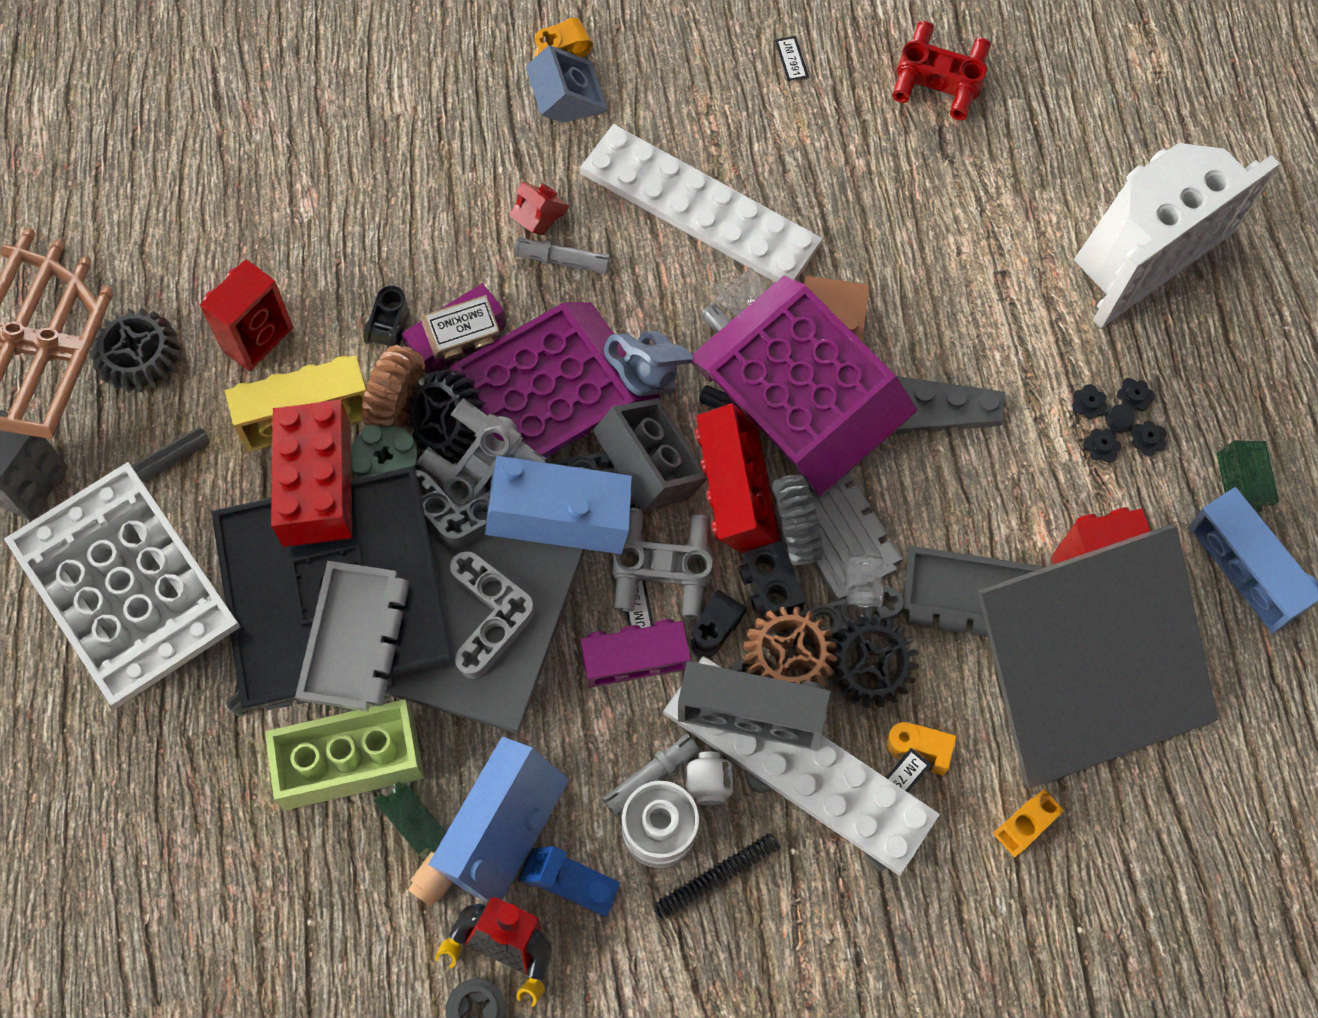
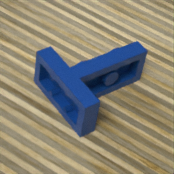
M555 846L531 849L518 882L528 887L544 889L602 917L608 916L621 882L565 857L567 852Z

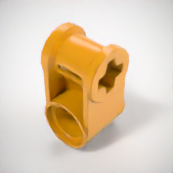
M569 18L562 23L542 28L535 35V44L538 47L535 51V57L548 45L581 58L593 49V42L578 18Z

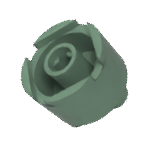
M368 425L352 444L351 467L356 478L413 465L416 470L421 471V466L416 464L419 460V455L413 437L397 426Z

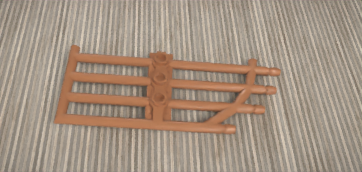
M26 228L21 233L15 246L3 244L1 248V256L9 259L0 275V306L22 262L36 266L39 270L14 322L0 323V383L13 355L24 353L35 356L7 417L0 416V431L52 439L112 299L113 289L110 286H104L100 290L97 299H95L84 284L91 266V259L83 256L72 273L57 263L64 250V242L62 240H55L51 244L46 256H42L28 251L34 240L35 232L31 228ZM53 274L66 283L67 287L48 328L40 330L27 328ZM78 296L90 313L80 337L61 334ZM55 359L69 361L43 423L22 420L48 361Z

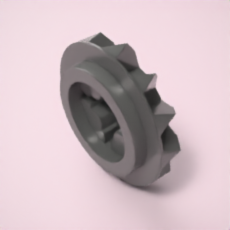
M470 979L464 981L451 992L447 1000L446 1018H463L466 1016V1013L470 1010L468 996L478 1004L488 1000L491 1001L482 1010L483 1018L505 1017L506 1006L503 995L494 984L487 980Z

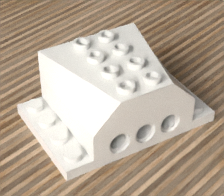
M1178 143L1168 151L1165 148L1160 150L1145 167L1139 165L1133 169L1126 178L1127 183L1074 258V261L1107 294L1097 304L1099 310L1093 319L1100 329L1104 328L1235 233L1280 163L1270 155L1259 163L1255 160L1244 168L1226 149Z
M128 462L4 538L105 698L114 709L240 628V625Z

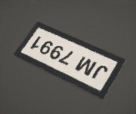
M796 36L775 39L787 81L809 78Z
M644 580L637 582L634 611L626 612L628 626L639 625L641 628L654 626L646 582Z
M910 748L885 778L906 792H909L932 764L914 749Z

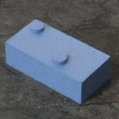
M496 456L491 481L485 535L622 554L629 532L632 476Z
M1236 486L1203 507L1188 527L1272 634L1306 613L1318 602L1317 580L1303 571Z
M502 736L428 865L472 896L488 902L491 897L503 900L534 842L544 828L569 779L534 748Z

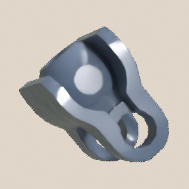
M659 331L642 332L638 340L629 334H612L604 346V354L608 362L619 372L625 386L638 396L673 392L676 388L673 380L677 374V365L690 364L693 359L692 354L681 345L673 344ZM651 339L654 345H649ZM619 342L622 349L627 352L624 358L617 351Z

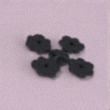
M1131 378L1125 379L1121 384V389L1117 392V397L1122 400V404L1115 405L1109 410L1105 403L1107 399L1106 394L1098 392L1094 385L1087 384L1082 390H1076L1073 393L1075 401L1072 403V409L1075 413L1084 414L1087 419H1093L1096 415H1105L1106 424L1110 428L1104 429L1102 432L1099 429H1093L1090 432V436L1084 439L1083 447L1090 452V457L1093 460L1102 459L1104 462L1110 463L1116 459V452L1121 449V443L1116 440L1115 432L1122 433L1130 430V434L1133 437L1132 446L1137 449L1140 448L1141 452L1146 456H1153L1157 450L1161 451L1165 448L1166 443L1164 439L1167 432L1163 427L1154 426V423L1151 421H1145L1142 425L1135 424L1133 426L1135 419L1133 411L1135 409L1145 411L1148 408V404L1152 403L1155 399L1154 392L1147 388L1148 385L1145 381L1139 380L1136 382Z

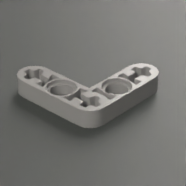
M464 551L453 557L450 563L451 573L458 584L493 610L460 647L455 657L456 666L460 673L468 679H476L483 676L532 621L535 616V607L531 597L476 554ZM472 563L475 573L480 576L477 582L469 572L465 571L462 574L460 566L463 564L469 566ZM490 581H498L502 584V589L496 596H487L483 593L484 586ZM524 602L526 611L523 614L516 612L513 615L514 612L511 606L513 604L520 606ZM505 616L507 621L510 618L512 625L514 626L510 628L507 622L501 619V617ZM501 627L505 630V636L500 642L491 643L486 640V634L491 628ZM481 642L483 646L491 652L489 654H486L485 650L483 649L481 651L479 645L477 644ZM478 655L479 665L477 667L474 665L467 667L466 657L474 658Z

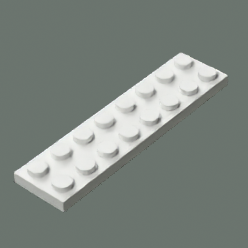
M615 124L610 127L580 167V174L774 282H777L784 275L797 280L822 242L820 236Z
M703 656L698 662L701 664L720 667L708 658H706L705 656ZM681 687L663 710L665 716L899 876L940 815L823 735L818 749L815 751L679 722L678 699Z

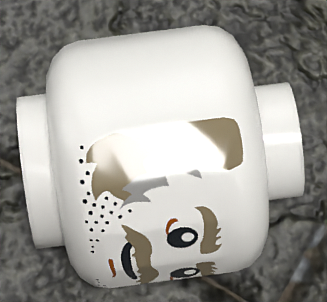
M719 752L699 753V759H695L687 765V790L691 797L697 800L698 805H721L725 803L726 798L733 794L732 763L720 758Z

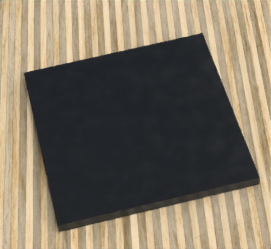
M414 465L351 479L352 538L282 547L271 527L272 497L211 511L225 605L240 625V628L232 632L230 637L241 709L244 712L297 700L295 698L327 561L397 571L398 578L410 581L405 606L392 605L391 608L403 612L398 639H384V643L396 646L390 674L377 673L376 678L389 679L455 663L417 471Z

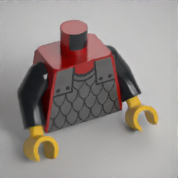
M491 897L486 905L475 904L465 907L449 933L450 938L445 939L441 943L435 955V960L438 961L441 954H448L452 958L448 968H453L462 952L461 944L465 943V946L528 975L530 978L518 990L516 997L520 1002L528 992L533 998L531 1007H534L545 992L544 984L540 980L545 978L552 952L549 940L542 933L539 918L516 907L514 904L507 903L496 897Z

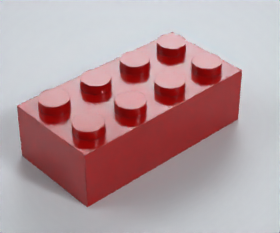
M341 399L273 408L271 527L282 547L352 538L350 420Z
M733 403L696 415L698 428L695 429V435L703 451L704 458L701 459V467L704 475L708 478L709 489H707L706 495L714 511L715 520L712 521V528L716 538L742 555L744 552L781 541L758 426Z

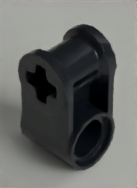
M388 285L379 290L371 315L365 325L363 337L365 344L370 345L374 342L387 346H400L403 337L402 333L409 316L406 297L400 287ZM390 303H399V305L394 308H387V305H389Z
M718 589L694 625L693 635L690 640L692 651L700 657L705 656L709 658L714 656L742 620L747 606ZM707 634L712 636L709 637L707 640L702 639L705 638Z

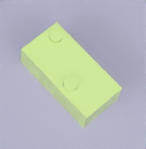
M406 699L386 703L383 706L369 707L368 712L356 710L265 731L274 800L284 810L424 779L414 713Z

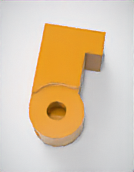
M900 722L892 727L886 739V747L892 756L900 759L912 748L924 759L932 763L931 773L944 776L949 769L956 736L924 726Z
M1044 788L1033 799L1031 798L992 834L1015 858L1064 809Z

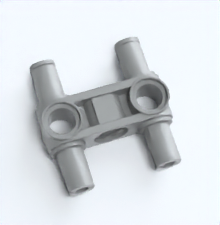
M463 398L451 416L476 433L474 435L476 437L475 441L458 464L455 462L451 464L430 447L425 450L416 464L440 480L439 484L442 485L444 493L453 503L466 505L489 492L486 489L487 485L485 483L493 474L496 456L543 463L546 458L521 441L523 438L517 432V427L511 419L492 416L491 414L487 416ZM493 433L500 434L504 441L496 439ZM458 481L464 482L468 488L462 487Z
M630 508L629 532L622 554L627 552L634 553L638 557L639 562L633 567H626L620 562L622 554L614 553L612 575L617 580L614 609L626 612L634 611L637 582L641 580L681 584L684 587L682 616L699 618L702 615L704 589L710 585L711 569L713 566V551L708 546L711 517L706 515L691 516L689 541L685 546L644 542L641 539L644 511L638 508ZM692 559H699L704 563L706 570L701 574H694L689 571L687 563Z

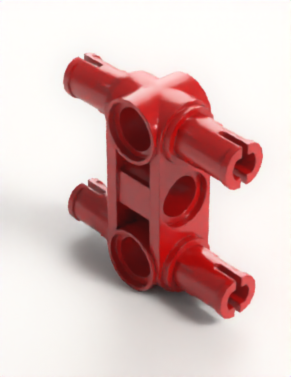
M920 21L917 24L912 40L903 47L896 69L898 79L892 98L897 102L907 103L915 84L955 96L950 116L955 120H965L972 101L980 94L987 73L985 62L991 43L985 38H976L969 56L932 46L929 43L934 25L928 21Z

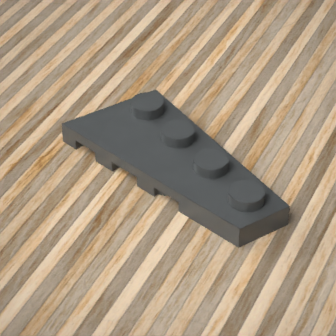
M896 376L917 408V412L895 431L896 434L910 433L911 430L929 429V432L942 431L943 428L958 427L959 429L1001 426L1003 422L1004 391Z

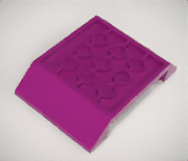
M785 275L692 354L691 364L709 383L714 380L797 467V475L801 474L806 479L808 486L819 498L917 412V408L896 375L806 285Z
M563 302L495 340L493 343L454 363L448 369L466 374V378L475 380L474 388L482 390L479 400L486 403L482 407V412L487 416L491 414L492 416L511 419L517 427V432L523 438L521 441L545 458L590 433L613 406L657 398L661 401L658 394L638 396L632 393L622 382L619 372L608 362L604 354V346L609 336L614 333L592 302ZM619 342L617 351L624 358L627 352L622 349ZM493 433L496 439L504 441L500 434ZM492 475L485 483L489 491L491 489Z

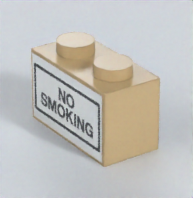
M486 295L426 314L422 320V325L435 359L443 356L445 360L454 359L463 354L462 350L475 346L476 350H479L493 343V340L497 338L500 332Z

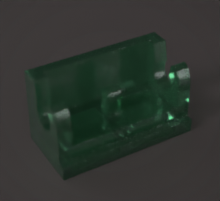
M1233 440L1216 453L1225 493L1236 486L1256 512L1263 511L1262 505L1272 506L1279 502L1266 441Z
M397 782L393 786L395 789L387 796L380 794L373 801L424 862L431 851L434 853L447 832L406 784L403 785L401 782Z

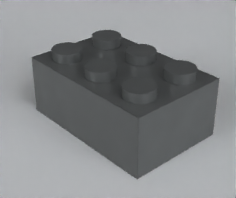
M659 398L613 406L592 430L618 473L632 476L631 493L642 511L689 500L708 480L703 473L700 461Z
M0 410V416L7 417L8 412ZM0 431V507L30 522L36 514L44 509L48 496L54 487L63 481L68 468L46 438Z

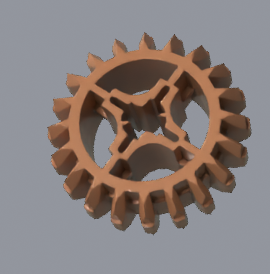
M397 345L390 346L382 353L381 359L376 361L375 369L371 371V377L367 382L368 386L364 393L365 398L362 403L364 424L376 426L393 425L399 428L406 425L407 419L411 417L405 413L411 410V404L407 399L414 396L412 387L419 385V379L425 376L423 372L425 364L420 353L413 351L411 348Z
M784 606L781 607L779 617L770 610L766 613L767 622L758 618L755 621L757 629L748 630L747 636L751 641H745L743 649L750 653L744 656L743 661L745 664H751L752 666L748 669L747 673L801 685L805 681L815 682L824 687L826 684L824 677H831L834 672L829 665H835L837 662L836 656L828 653L834 652L837 648L835 642L828 641L833 633L831 630L821 631L824 621L819 619L813 623L811 621L813 616L811 611L806 613L805 618L799 616L800 608L798 606L794 607L792 615H788L787 609ZM780 630H795L789 637L770 636ZM805 635L815 645L818 659L812 657V653L805 649L803 645ZM797 641L795 655L793 654L792 658H788L786 664L783 665L785 652H787L788 648H792L794 642ZM762 646L769 649V654L776 658L778 665L775 672L765 662ZM795 668L803 671L806 668L811 670L809 673L799 677L785 676L789 670Z

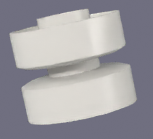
M653 781L640 786L629 796L622 813V837L626 849L635 860L648 867H670L682 861L694 845L699 825V814L695 801L684 788L668 781Z

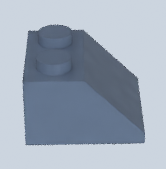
M548 45L526 66L530 85L533 88L538 103L537 106L542 116L564 123L601 114L608 110L591 61Z

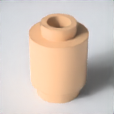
M432 851L411 878L413 883L408 891L430 907H432L436 900L440 902L453 884V882L428 865L434 855Z

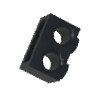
M782 540L743 553L742 563L738 566L739 574L743 584L750 585L753 596H750V601L756 615L761 614L763 620L767 622L766 613L771 610L779 617V610L783 606L787 609L788 615H791L794 607L797 606L800 608V612L803 611L806 600ZM760 563L768 564L773 571L769 573H761L756 569L755 566ZM777 593L785 601L781 604H774L767 596Z

